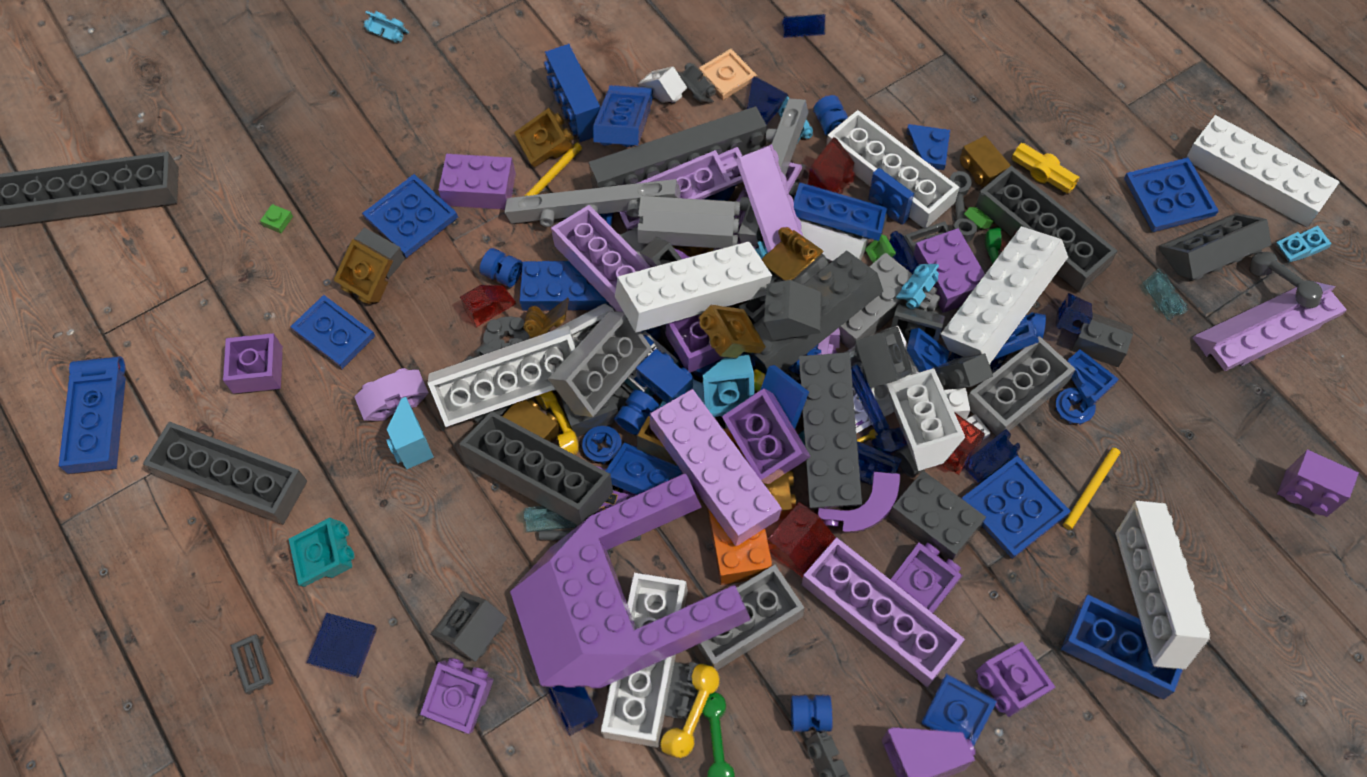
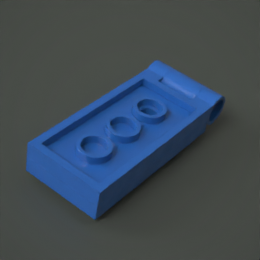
M609 85L608 92L593 125V142H598L602 145L622 144L625 147L639 145L651 110L652 88Z
M523 261L520 289L522 311H528L531 306H537L542 311L552 310L567 297L569 298L568 310H593L603 304L613 308L569 261Z
M121 356L72 361L69 365L70 374L59 457V467L67 474L117 469L126 381L124 376L126 370L125 361Z

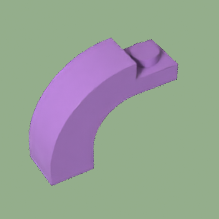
M874 472L872 493L863 506L850 511L819 508L818 519L824 521L823 525L839 527V522H842L844 533H857L876 526L886 518L897 500L900 474Z

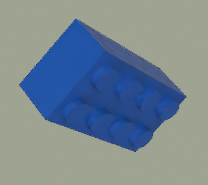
M570 44L546 51V61L543 62L545 70L549 74L546 76L550 89L554 88L555 90L553 93L557 104H562L561 111L564 119H569L570 121L568 124L572 135H576L579 142L593 138V125L600 111V105Z
M1088 594L1079 603L1060 649L1163 700L1175 692L1183 670L1153 666L1140 619Z

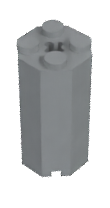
M641 196L638 217H640L638 223V243L649 244L654 238L659 237L668 241L671 245L726 248L737 245L738 235H734V233H738L739 218H735V216H739L740 201Z

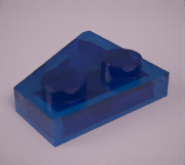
M754 76L747 109L756 106L767 125L779 111L788 94Z

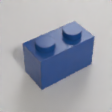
M655 349L636 367L637 379L667 404L693 389L691 373L683 367H678L670 355L661 353L658 349Z

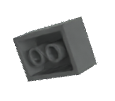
M922 471L892 506L889 518L924 545L928 542L940 551L938 555L945 561L948 559L954 561L979 531L986 516L925 471Z

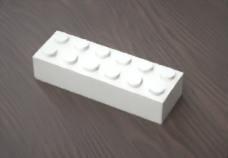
M859 110L827 135L825 152L869 186H871L873 172L880 168L915 193L909 217L921 227H929L955 203L959 186Z
M1216 115L1194 142L1186 157H1189L1193 165L1307 228L1339 184L1338 180Z
M1021 226L942 331L941 336L948 350L963 357L985 353L990 364L1067 260L1068 255L1062 239Z
M745 242L618 276L615 298L636 333L702 314L710 305L727 307L765 296L766 284L770 283L772 274L751 243Z
M569 326L429 373L428 385L445 427L554 390L555 388L548 378L576 348Z
M1135 501L1117 529L1116 537L1153 666L1186 669L1210 639L1209 629L1205 625L1202 608L1194 592V583L1190 579L1186 559L1182 555L1179 538L1175 534L1172 517L1169 515L1166 504Z
M634 573L628 607L636 628H641L685 608L688 593L686 581ZM676 654L611 683L601 729L604 738L659 747Z

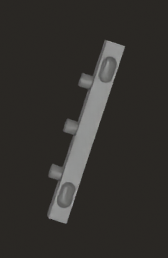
M788 99L778 128H768L766 132V141L772 142L773 149L778 154L781 172L784 175L787 173L808 115V108L804 99ZM742 197L740 200V210L746 211V214L738 232L741 243L750 242L752 246L759 247L758 242L763 239L749 197Z
M672 179L507 198L505 214L510 223L540 220V224L545 227L552 226L554 219L570 217L588 205L598 214L627 211L630 217L635 218L639 214L641 196L680 198L681 190L677 180Z

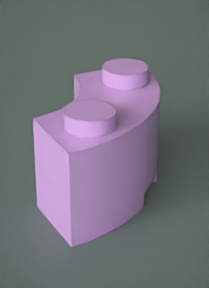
M402 368L393 374L364 384L362 390L355 395V400L363 420L384 421L395 413L402 398H407L411 408L417 407L428 394V390L419 370Z

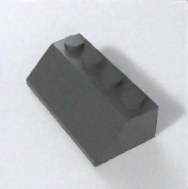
M1234 213L1159 245V250L1178 275L1187 277L1190 280L1202 278L1208 272L1221 270L1224 265L1239 262L1245 256L1262 252V249L1272 244L1267 219Z

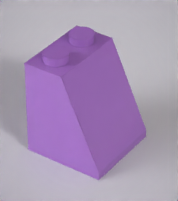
M891 728L887 730L882 739L883 746L897 777H949L966 770L975 761L973 757L975 755L973 744L969 739H965L961 732Z

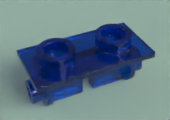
M825 14L783 17V37L824 35Z
M894 231L890 234L891 238L889 240L896 252L892 258L913 274L919 263L904 236L898 231Z

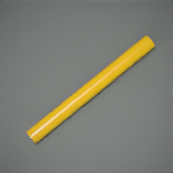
M575 143L574 147L568 150L525 196L538 195L582 150V146L579 143Z
M1115 447L1110 449L1063 523L1066 529L1072 530L1120 455L1119 449Z

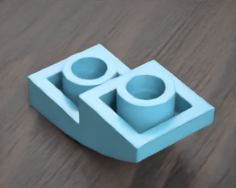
M1316 226L1301 234L1296 232L1278 241L1276 245L1287 260L1292 262L1329 248L1331 242L1319 226Z

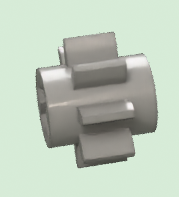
M932 287L929 292L923 290L926 297L917 309L934 311L941 296L935 294L938 288Z

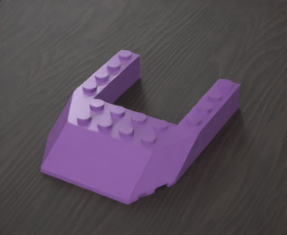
M686 473L587 518L554 544L510 591L541 686L555 687L556 685H563L564 687L590 686V688H602L751 620L743 600L734 585L641 628H636L607 550L702 508Z

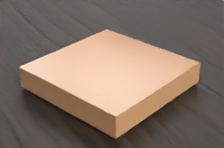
M732 49L699 67L703 73L702 77L706 76L714 84L716 93L722 100L757 80V75Z

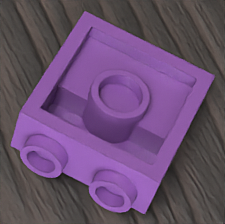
M927 542L925 546L918 543L890 580L931 613H934L963 575L959 573L961 567L951 559L945 562L937 555L940 551Z
M1023 642L986 661L976 670L979 684L991 692L995 700H997L995 707L998 711L1005 713L1008 718L1056 688Z
M449 658L448 661L445 660L437 664L420 715L470 734L473 732L481 706L486 703L494 679L487 677L489 672L484 669L473 667V670H469L463 667V661Z

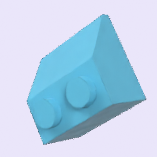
M749 355L739 356L738 358H723L703 375L704 405L713 417L725 415L754 395V372Z
M402 398L388 425L387 431L390 438L386 441L397 463L403 462L405 468L409 469L434 458L407 398Z

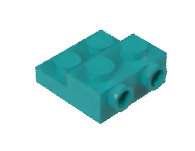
M329 517L289 538L298 585L306 587L325 576L333 578L353 568L351 560L354 559L355 555L352 548L347 545L346 537L349 535V530L344 523Z

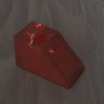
M479 285L460 296L465 312L476 327L516 304L504 285Z

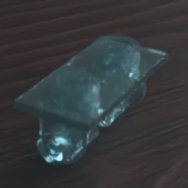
M1157 269L1143 283L1168 320H1171L1177 313L1182 315L1188 311V304L1174 291L1175 288L1168 280L1167 274H1163L1160 269Z
M544 506L525 508L526 532L577 527L575 523Z

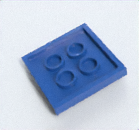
M1189 157L1128 172L1124 177L1152 232L1214 217L1219 211Z
M415 174L362 213L364 219L384 238L401 248L403 256L406 258L458 218L457 212Z
M1018 456L1014 457L961 498L986 516L982 527L1012 559L1071 512Z

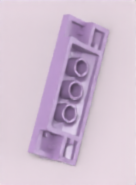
M772 144L736 158L768 253L781 242L778 231L782 227H789L792 231L795 230L803 236L801 221L796 216L794 201L788 193L786 177L781 172L778 154L773 149Z
M738 147L719 155L714 150L638 183L676 179L681 190L680 198L703 199L743 182L736 162V158L741 157L742 154ZM627 211L619 212L627 230L638 226L640 217H630Z
M1316 282L1322 288L1323 295L1320 305L1315 308L1303 307L1296 301V287L1195 335L1193 339L1206 356L1213 355L1223 370L1227 371L1239 364L1243 366L1319 329L1324 323L1343 315L1347 309L1332 293L1336 286Z

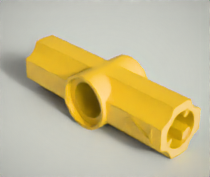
M1021 143L1016 148L1011 158L1028 169L1031 176L1037 182H1049L1067 194H1070L1080 179L1079 176L1062 167L1058 158L1053 154L1046 153L1043 155L1024 143Z

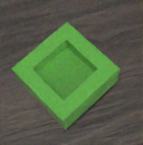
M272 204L260 222L262 226L282 233L293 218L291 211Z
M969 207L964 214L976 224L977 229L990 228L994 222L978 207Z
M881 235L879 241L874 240L865 248L872 263L878 260L884 253L891 257L896 254L886 235Z

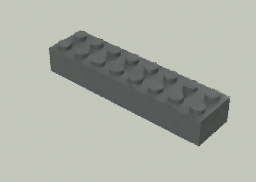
M755 106L590 161L589 169L592 189L636 184L714 150L719 155L738 147L743 156L766 146L767 126Z
M169 152L0 174V227L177 203L179 167Z

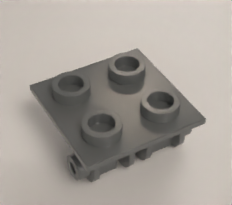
M674 662L664 716L687 721L699 692L692 683V672L699 664L689 662V665Z

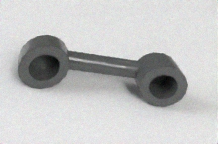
M956 171L949 178V180L959 186L955 201L956 222L952 230L959 228L966 242H969L974 238L977 230L976 224L966 219L964 215V196L969 192L972 181L967 173Z
M1259 252L1252 256L1249 268L1252 274L1265 276L1275 272L1297 287L1295 298L1301 306L1315 308L1320 305L1323 291L1319 284L1314 281H1304L1278 263L1277 256L1272 252Z

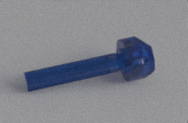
M859 365L852 366V386L875 432L878 434L870 443L875 453L881 458L907 445L901 427L896 429L889 428V424Z

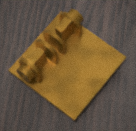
M782 227L778 231L781 242L762 258V261L770 271L782 280H793L824 251L795 230L792 231L789 227Z
M568 297L546 314L537 306H531L528 309L524 330L529 334V339L548 333L547 330L551 327H558L566 320L569 303Z

